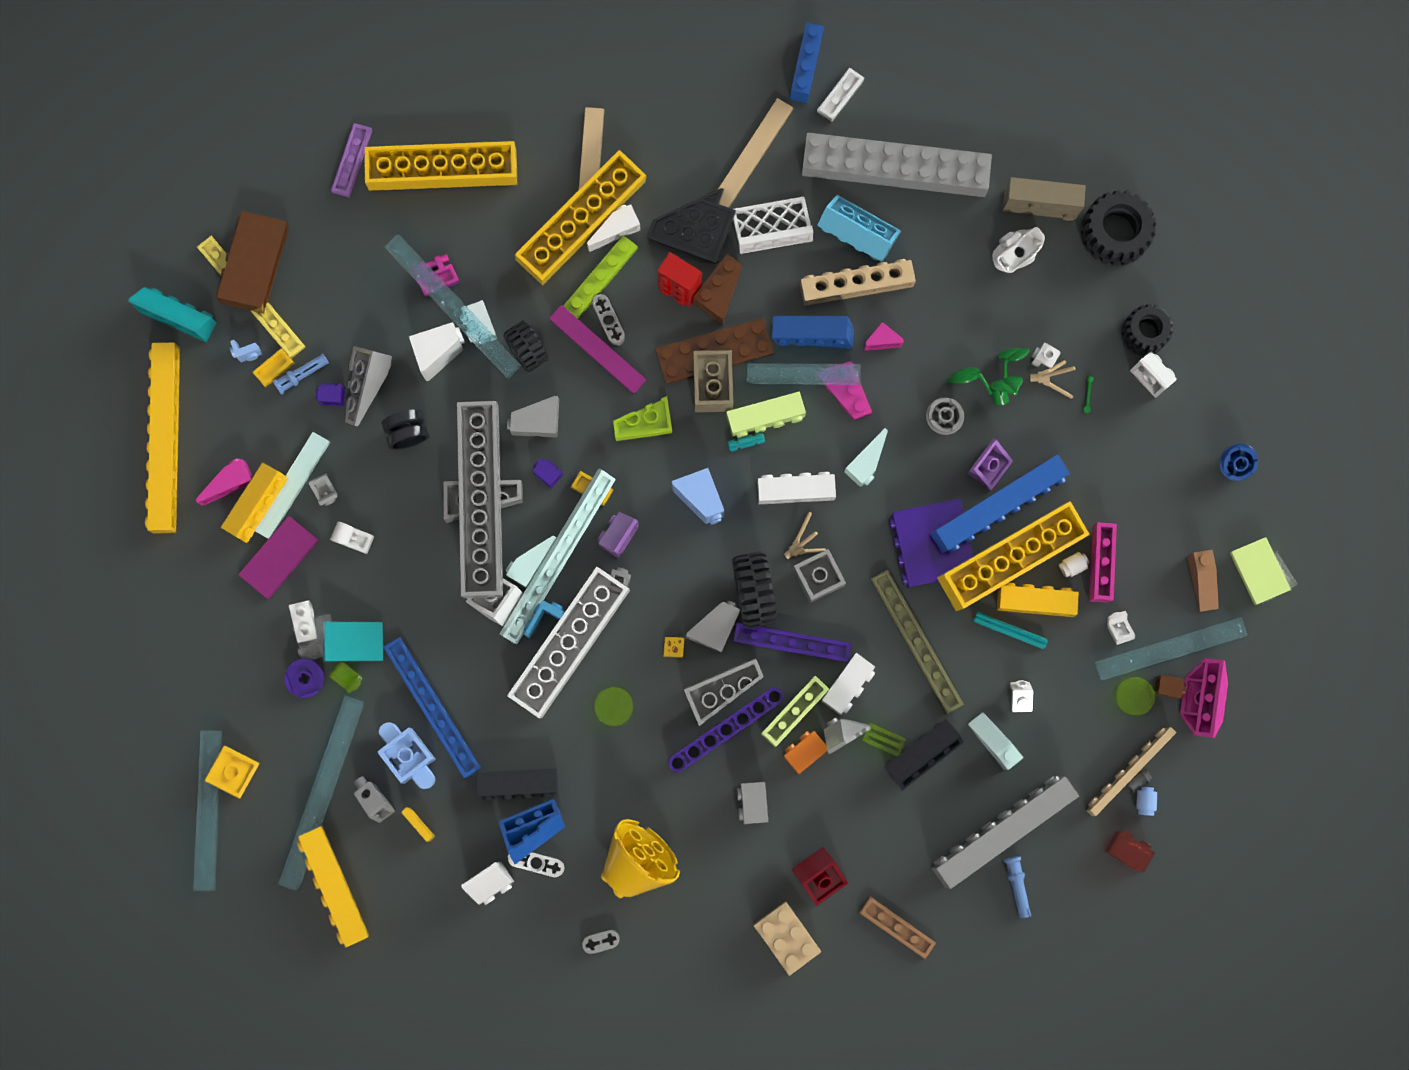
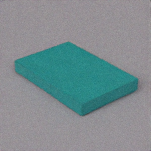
M323 622V662L383 661V622Z

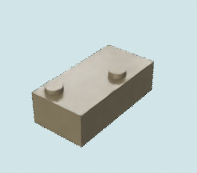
M1011 177L1004 190L1002 212L1063 218L1065 221H1073L1077 219L1084 208L1086 185Z

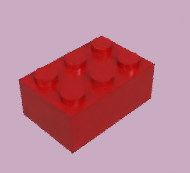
M669 252L657 270L659 291L665 296L670 295L674 297L678 304L690 307L693 303V297L702 287V272Z

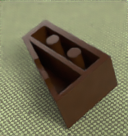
M727 254L693 297V304L722 326L741 275L742 264Z

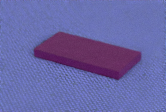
M288 516L238 575L269 600L319 540Z

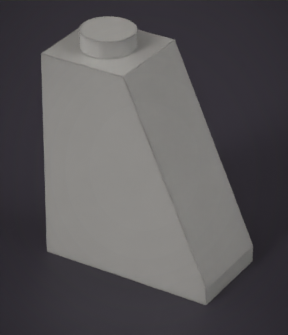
M558 396L550 397L511 412V418L507 420V430H510L511 434L515 436L557 437Z
M731 601L720 603L687 632L686 638L722 653L740 613V609L737 608L738 605Z

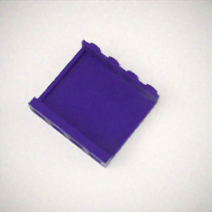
M960 499L892 512L891 518H889V525L891 529H894L893 543L894 547H898L899 550L897 561L898 565L903 568L901 579L903 585L907 586V589L939 582L937 577L973 557L970 542L965 544L962 541L958 544L960 548L954 552L946 551L942 554L930 535L963 514Z

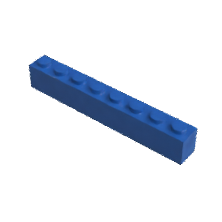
M1057 454L930 535L942 554L946 551L952 553L960 548L958 544L962 541L966 544L975 538L974 534L978 531L982 534L991 528L989 524L993 522L998 524L1006 519L1004 515L1008 512L1012 515L1021 509V504L1025 503L1027 506L1035 501V495L1040 493L1042 496L1051 490V485L1055 484L1057 487L1065 482L1064 477L1070 473Z

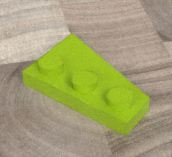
M667 396L654 404L646 405L645 408L637 412L633 411L614 420L616 441L672 434Z

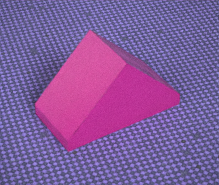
M882 322L866 341L864 351L901 348L904 340Z

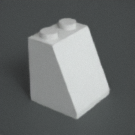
M453 322L409 336L420 372L426 381L431 380L463 351L462 344L465 343L459 327L455 328Z

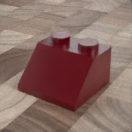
M824 847L791 869L816 906L848 884L839 867Z

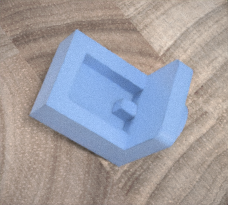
M235 340L230 341L232 345L230 347L233 358H237L240 362L246 360L253 361L259 355H262L261 349L256 343L240 348Z

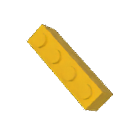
M262 463L221 528L247 543L289 478Z
M1007 583L998 588L997 610L1075 617L1078 614L1079 592H1073L1072 588L1054 590L1052 586H1042V589L1035 588V585L1031 584L1017 587L1015 583Z

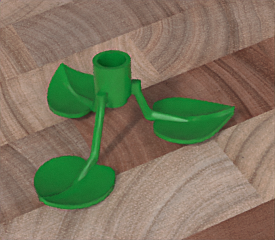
M1010 348L1002 351L998 358L1004 360L1003 380L994 381L990 386L983 375L979 373L980 370L978 368L960 369L953 373L946 383H968L976 378H980L987 388L988 394H992L994 404H1006L1009 402L1008 393L1017 395L1018 389L1023 383L1021 377H1007V364L1009 361H1018L1024 358L1030 352V349Z

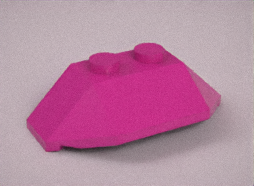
M1204 658L1199 665L1185 676L1186 692L1182 697L1180 715L1195 736L1215 738L1224 718L1228 678L1225 660Z

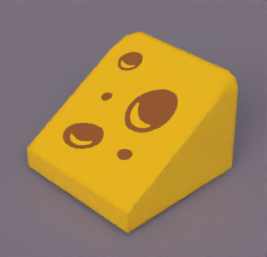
M665 637L664 657L683 658L684 638Z

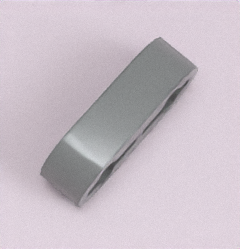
M614 930L592 934L583 940L582 947L589 954L612 949L619 944L620 936ZM609 933L612 936H616L613 945H610V942H602L603 939L608 938ZM589 939H592L593 942L600 941V944L594 946V950L586 947Z

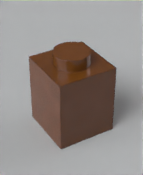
M1166 675L1156 676L1154 695L1175 700L1181 699L1186 692L1185 679Z

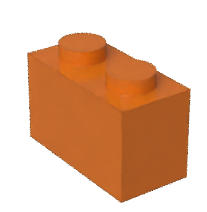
M807 731L799 738L801 740L799 744L795 746L792 743L784 750L786 754L783 757L797 774H800L827 751L826 744L815 731L811 734Z

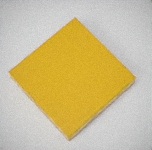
M224 745L204 781L240 799L260 763Z

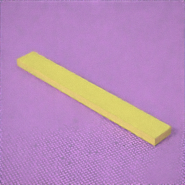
M211 235L197 248L221 275L222 269L227 264V253ZM269 303L266 305L264 314L251 311L291 359L306 347Z

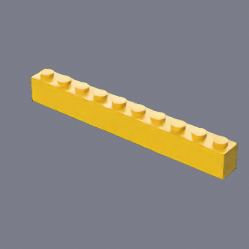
M152 343L149 350L151 368L148 370L151 386L148 387L150 404L147 408L148 415L150 416L147 432L150 436L149 442H147L149 460L146 462V469L149 472V479L146 480L148 498H146L145 506L148 509V517L145 518V526L151 533H176L180 347L175 343Z

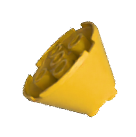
M622 820L615 827L604 870L601 874L603 881L610 885L614 894L619 898L624 896L632 897L671 884L680 874V870L676 868L678 861L666 842L650 828L645 830L638 826L639 822L634 820Z

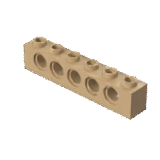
M899 259L891 264L882 262L873 267L864 265L856 270L843 269L839 273L825 272L822 276L814 277V275H807L801 279L800 289L803 304L807 306L914 287L916 280L912 261ZM896 272L898 277L892 278L889 273ZM877 275L880 280L874 281L871 279V276ZM858 278L862 283L855 284L852 280ZM839 281L842 282L844 286L838 288L834 285V283ZM823 285L825 290L819 291L815 286Z

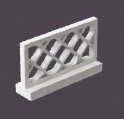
M804 197L734 209L736 213L733 221L740 254L813 241V228L810 224ZM801 203L802 205L799 213L791 209L794 204ZM781 207L785 211L779 216L773 210ZM760 210L767 213L763 219L754 214ZM788 212L796 216L792 222L784 219ZM744 213L748 218L745 222L737 219L736 214ZM769 215L777 219L773 226L766 222ZM751 218L759 222L755 229L747 225ZM798 219L806 222V227L799 228L794 224ZM780 222L788 225V228L783 231L776 227ZM762 225L770 229L766 234H762L758 230ZM744 228L752 232L749 237L741 238L740 233Z

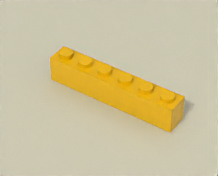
M320 826L298 836L299 841H297V845L301 853L305 852L307 856L305 860L306 866L309 871L313 870L315 875L312 878L316 889L320 888L322 891L321 901L324 907H328L331 912L328 916L332 926H337L339 932L336 935L340 944L344 943L345 947H348L368 938L369 933L323 827Z

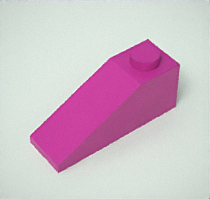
M243 459L230 461L229 465L225 466L196 498L197 503L204 506L246 488L253 478L247 462Z

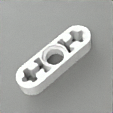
M533 852L529 854L527 867L524 866V861H519L514 865L510 855H508V861L512 866L551 877L561 876L565 869L561 860ZM534 857L542 860V866L539 869H534L531 866V860ZM545 859L549 860V865H554L557 862L561 870L557 871L556 874L552 873L553 870L550 868H546V872L542 871L546 864Z

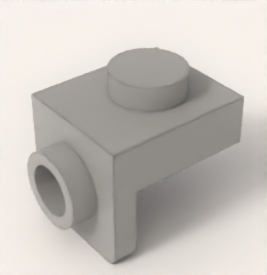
M326 473L309 482L320 506L323 504L327 506L337 498V492Z

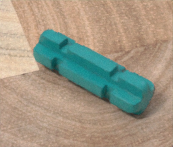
M759 432L755 436L748 435L738 438L737 441L735 439L728 441V448L730 452L737 451L738 448L744 449L755 446V443L762 444L765 442L763 433Z

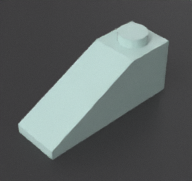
M886 428L844 471L860 487L864 484L868 485L875 478L873 474L876 471L888 432Z
M551 536L516 558L514 562L511 561L506 569V572H508L506 576L527 589L557 538Z
M983 712L968 723V726L1004 771L1009 770L1023 759L1010 740Z

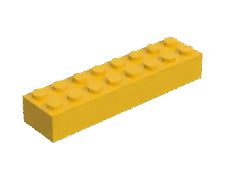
M515 142L365 147V183L369 191L517 185V151Z
M619 150L515 254V260L543 286L603 225L610 215L645 183L646 175Z
M1070 501L937 577L955 610L959 611L1090 534Z

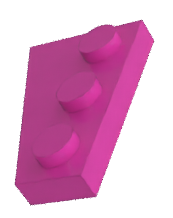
M852 361L816 374L817 378L824 383L828 391L840 402L839 404L853 420L872 414Z

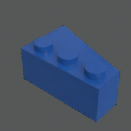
M554 799L499 821L507 851L514 865L565 828L561 813Z

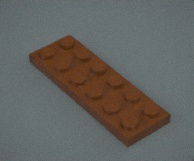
M764 318L655 348L666 385L694 377V351L732 350V366L774 355Z

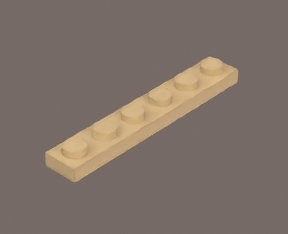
M1162 727L1154 735L1156 738L1153 742H1147L1141 748L1143 752L1139 756L1135 755L1130 759L1126 770L1121 769L1115 775L1116 780L1112 784L1108 783L1101 790L1103 793L1098 798L1094 797L1088 803L1089 808L1086 811L1091 816H1097L1177 732L1171 727L1165 729Z

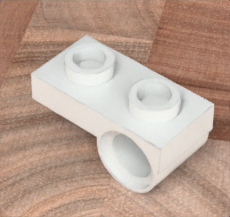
M337 522L330 540L367 554L374 536L345 523Z
M304 601L289 605L297 642L317 639L318 635L313 619L314 610L311 602Z

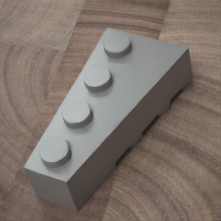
M500 480L501 508L523 503L522 481ZM459 481L444 482V521L449 523L459 520Z
M753 658L683 688L700 726L764 676L757 660Z

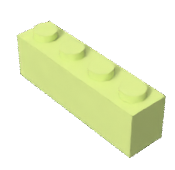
M800 391L726 412L732 437L737 436V438L745 437L753 431L755 433L764 432L766 428L771 426L779 428L789 421L797 423L802 421L806 415Z
M814 676L761 735L776 747L826 694L829 688Z

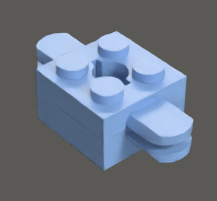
M390 722L383 724L379 729V735L386 745L378 751V754L400 783L405 784L412 778L419 788H431L435 783V776L428 768V765L436 760L413 728L409 727L401 732L396 724Z

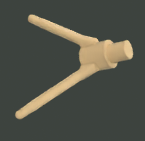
M1064 360L1043 372L1030 374L1031 382L1038 381V383H1043L1072 399L1073 395L1050 382V376L1070 372L1076 368L1073 366L1056 370L1066 364Z
M808 512L793 545L784 553L787 559H790L792 556L796 557L799 554L820 553L826 550L825 548H803L806 543L818 534L816 531L801 543L799 542L812 515L811 512Z

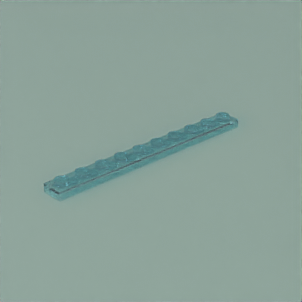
M399 234L385 246L391 255L506 378L509 379L522 366Z
M348 696L344 697L278 885L296 891L300 888L307 868L305 863L307 856L305 852L301 853L297 845V841H299L298 836L322 825L365 703L363 701Z

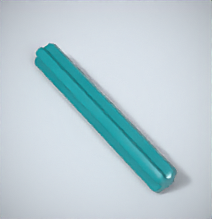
M977 612L974 616L975 623L1041 649H1044L1047 645L1048 640L1021 628Z

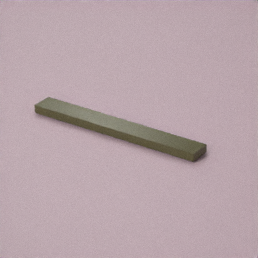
M886 570L871 578L872 584L945 713L948 714L963 706L961 698L889 571Z

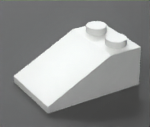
M501 861L492 864L461 885V887L478 904L484 902L487 905L496 899L494 897L496 893L501 891L503 894L511 889L512 886L510 884L514 880Z

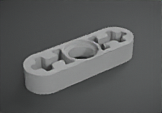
M596 295L592 301L593 308L608 341L613 346H620L625 341V334L606 295ZM598 300L605 302V312L602 311L600 305L596 306L598 304ZM606 316H612L614 322L607 325L603 322V319ZM614 327L617 335H620V340L618 341L615 338L612 339L613 332L611 329Z

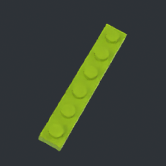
M623 235L563 306L579 319L592 304L593 298L603 291L637 251L638 246Z

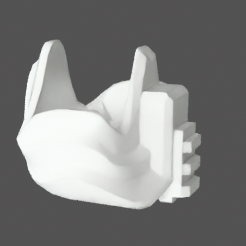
M1038 227L1007 233L999 239L1000 244L993 251L992 257L995 267L1006 273H1012L1019 268L1029 265L1035 260V256L1042 248L1045 235ZM1016 247H1021L1024 250L1022 257L1015 255Z

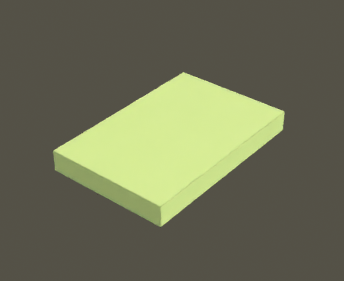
M1266 537L1230 552L1254 605L1291 590Z

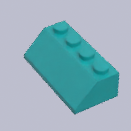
M144 287L128 300L140 313L206 343L216 325L215 320L212 318L213 315L203 310L198 312L194 306L185 303V305L178 303L179 300L170 295L167 298L162 295L161 291L155 288L150 290Z

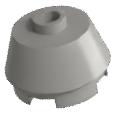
M939 398L929 405L926 419L933 431L942 435H949L961 428L964 422V412L961 405L954 399Z

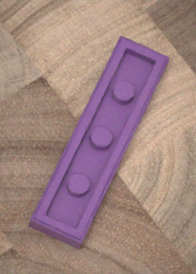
M356 123L353 124L331 188L332 193L350 198L372 128Z

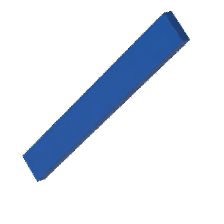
M401 637L384 646L383 648L463 778L466 779L480 770L481 766Z

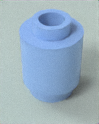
M1142 787L1141 790H1137L1136 809H1138L1139 815L1154 816V811L1157 810V792H1153L1154 788Z

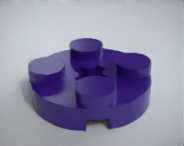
M304 658L296 660L289 666L285 673L284 681L290 693L301 698H309L317 694L324 686L325 674L317 661ZM302 673L310 676L306 684L304 681H300Z

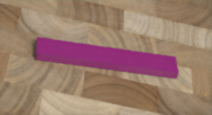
M563 305L549 318L555 326L633 395L646 382V379Z

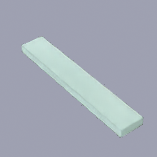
M312 432L286 474V477L289 479L255 532L268 539L274 534L329 446L330 441Z

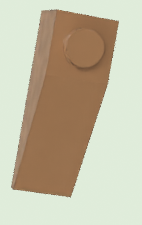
M1213 550L1194 552L1188 555L1187 558L1198 611L1219 609L1217 571Z

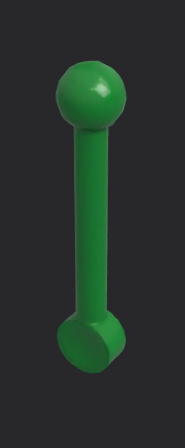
M1092 375L1087 376L1086 404L1083 408V413L1085 414L1091 411L1089 403L1091 385L1094 381Z

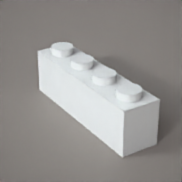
M820 472L818 475L801 473L799 476L793 477L792 474H782L780 477L774 478L773 475H763L757 481L759 504L831 501L836 498L835 475L830 474V472Z

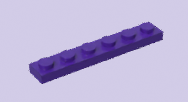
M742 623L736 624L733 641L739 644L848 663L851 643L764 627L748 629Z

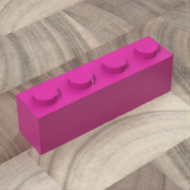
M1097 522L1092 526L1089 602L1109 603L1114 600L1117 524Z

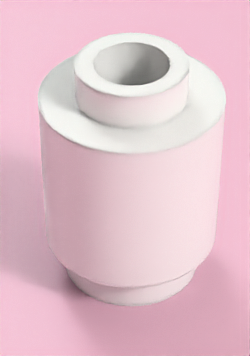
M1077 552L1062 560L1059 567L1066 578L1069 576L1073 577L1088 569L1089 560L1085 554L1081 555L1080 552Z

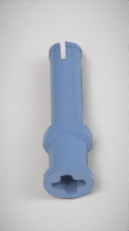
M322 353L293 372L287 371L286 375L272 381L281 395H283L284 391L292 386H298L300 380L329 364V362Z
M1021 856L1003 859L1008 869L1009 875L1007 879L1011 881L1018 917L1027 918L1032 916L1023 881L1025 873L1022 872L1020 864Z

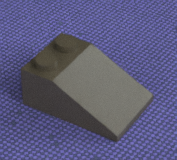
M732 350L694 351L695 412H727L733 410Z

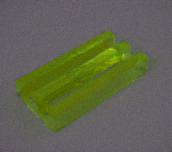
M869 723L871 729L900 742L898 744L870 732L871 729L865 732L862 741L892 755L899 756L906 738ZM868 736L874 737L897 749L894 751L867 738Z

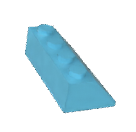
M836 195L827 205L817 224L824 232L835 235L840 241L851 244L856 250L863 251L870 255L872 259L881 262L885 259L901 232L896 227L839 195Z

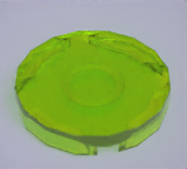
M1131 677L1123 680L1118 685L1115 692V700L1118 707L1124 713L1139 716L1151 709L1155 702V692L1152 685L1143 678Z
M611 687L603 690L598 695L594 708L601 722L610 726H618L624 724L631 717L633 702L625 690Z

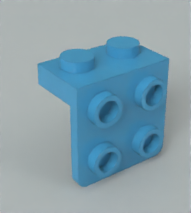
M543 600L541 604L538 603L533 611L535 615L532 621L528 620L524 626V635L532 639L546 613L560 620L564 614V608L555 602L549 604Z

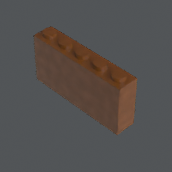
M242 211L241 216L237 217L236 220L237 230L235 234H232V247L230 251H227V264L221 271L220 278L222 281L220 286L218 285L216 288L215 296L220 304L264 314L289 227L287 221Z

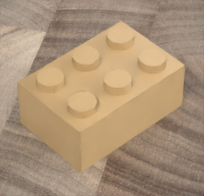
M786 901L753 924L789 976L822 952Z

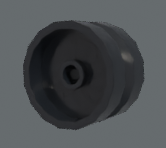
M414 409L395 413L381 422L384 432L389 434L386 438L389 449H406L429 439L427 427L422 425L425 420L421 410Z

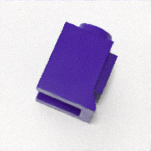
M322 383L315 390V398L321 405L344 406L345 387L342 383L339 385Z
M539 459L533 466L534 475L551 489L564 475L563 471L558 470V467L548 459Z

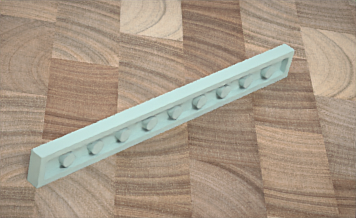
M601 469L597 470L501 630V636L518 644L525 632L523 630L524 626L535 615L533 611L538 603L541 604L616 480Z

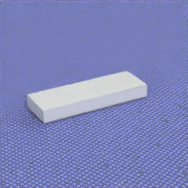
M849 68L817 109V112L832 122L864 81V77Z

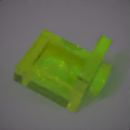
M340 661L329 674V677L348 693L352 690L355 691L360 686L362 680L361 676L343 661Z

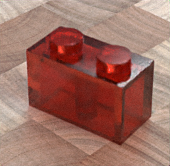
M1125 830L1123 832H1116L1105 852L1137 872L1144 873L1155 854L1151 850V846L1144 841L1137 842L1133 839L1134 835Z

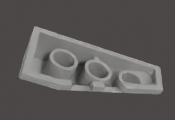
M353 346L349 363V371H352L351 381H348V388H350L351 392L346 402V423L354 426L360 424L388 375L392 356Z
M837 718L826 723L828 727L824 729L828 753L831 754L871 729L870 725L844 718L839 721Z

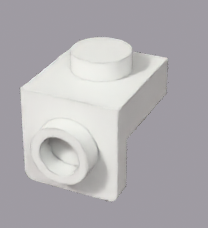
M1044 343L1041 348L1037 347L1031 356L1034 358L1031 364L1038 368L1042 363L1052 368L1061 352Z
M1126 611L1115 612L1107 620V628L1116 645L1135 639V634L1127 621L1128 614Z
M1023 680L1011 682L1012 712L1032 711L1033 689L1030 683Z

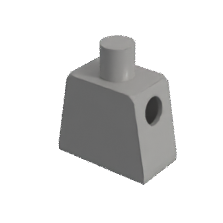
M364 776L355 780L354 785L358 790L354 795L369 818L380 823L395 812V809L377 785L367 782Z

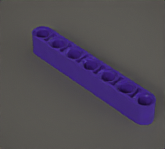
M778 688L769 689L674 754L669 760L670 769L674 772L684 771L774 709L783 700L782 691ZM771 692L779 694L780 699L778 702L770 701L769 694ZM755 703L763 705L764 710L762 713L754 712L753 705ZM739 714L747 716L748 721L746 724H739L737 722ZM723 725L731 727L732 732L730 735L725 736L721 733L720 729ZM707 736L715 738L716 743L714 746L708 747L704 743ZM691 747L699 749L700 754L698 757L692 758L689 756L688 751ZM675 758L682 759L683 767L675 769L672 766V761Z

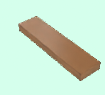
M872 897L868 898L859 912L924 959L927 958L936 944L932 939Z

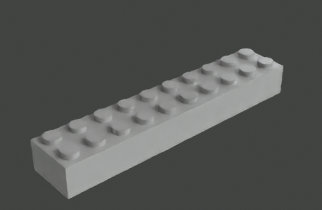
M807 133L802 176L985 197L989 189L992 154Z
M496 401L457 402L461 596L463 598L503 597L499 406Z

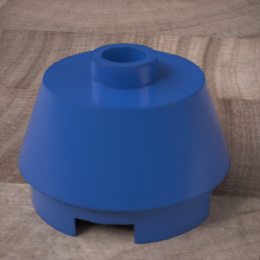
M1235 444L1227 447L1221 454L1220 469L1228 479L1242 481L1253 475L1258 468L1257 454L1249 445Z

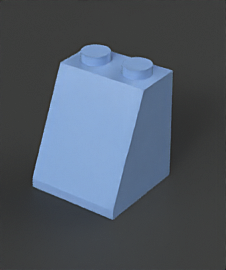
M708 468L672 481L673 492L705 524L710 523L713 525L722 521L724 508Z

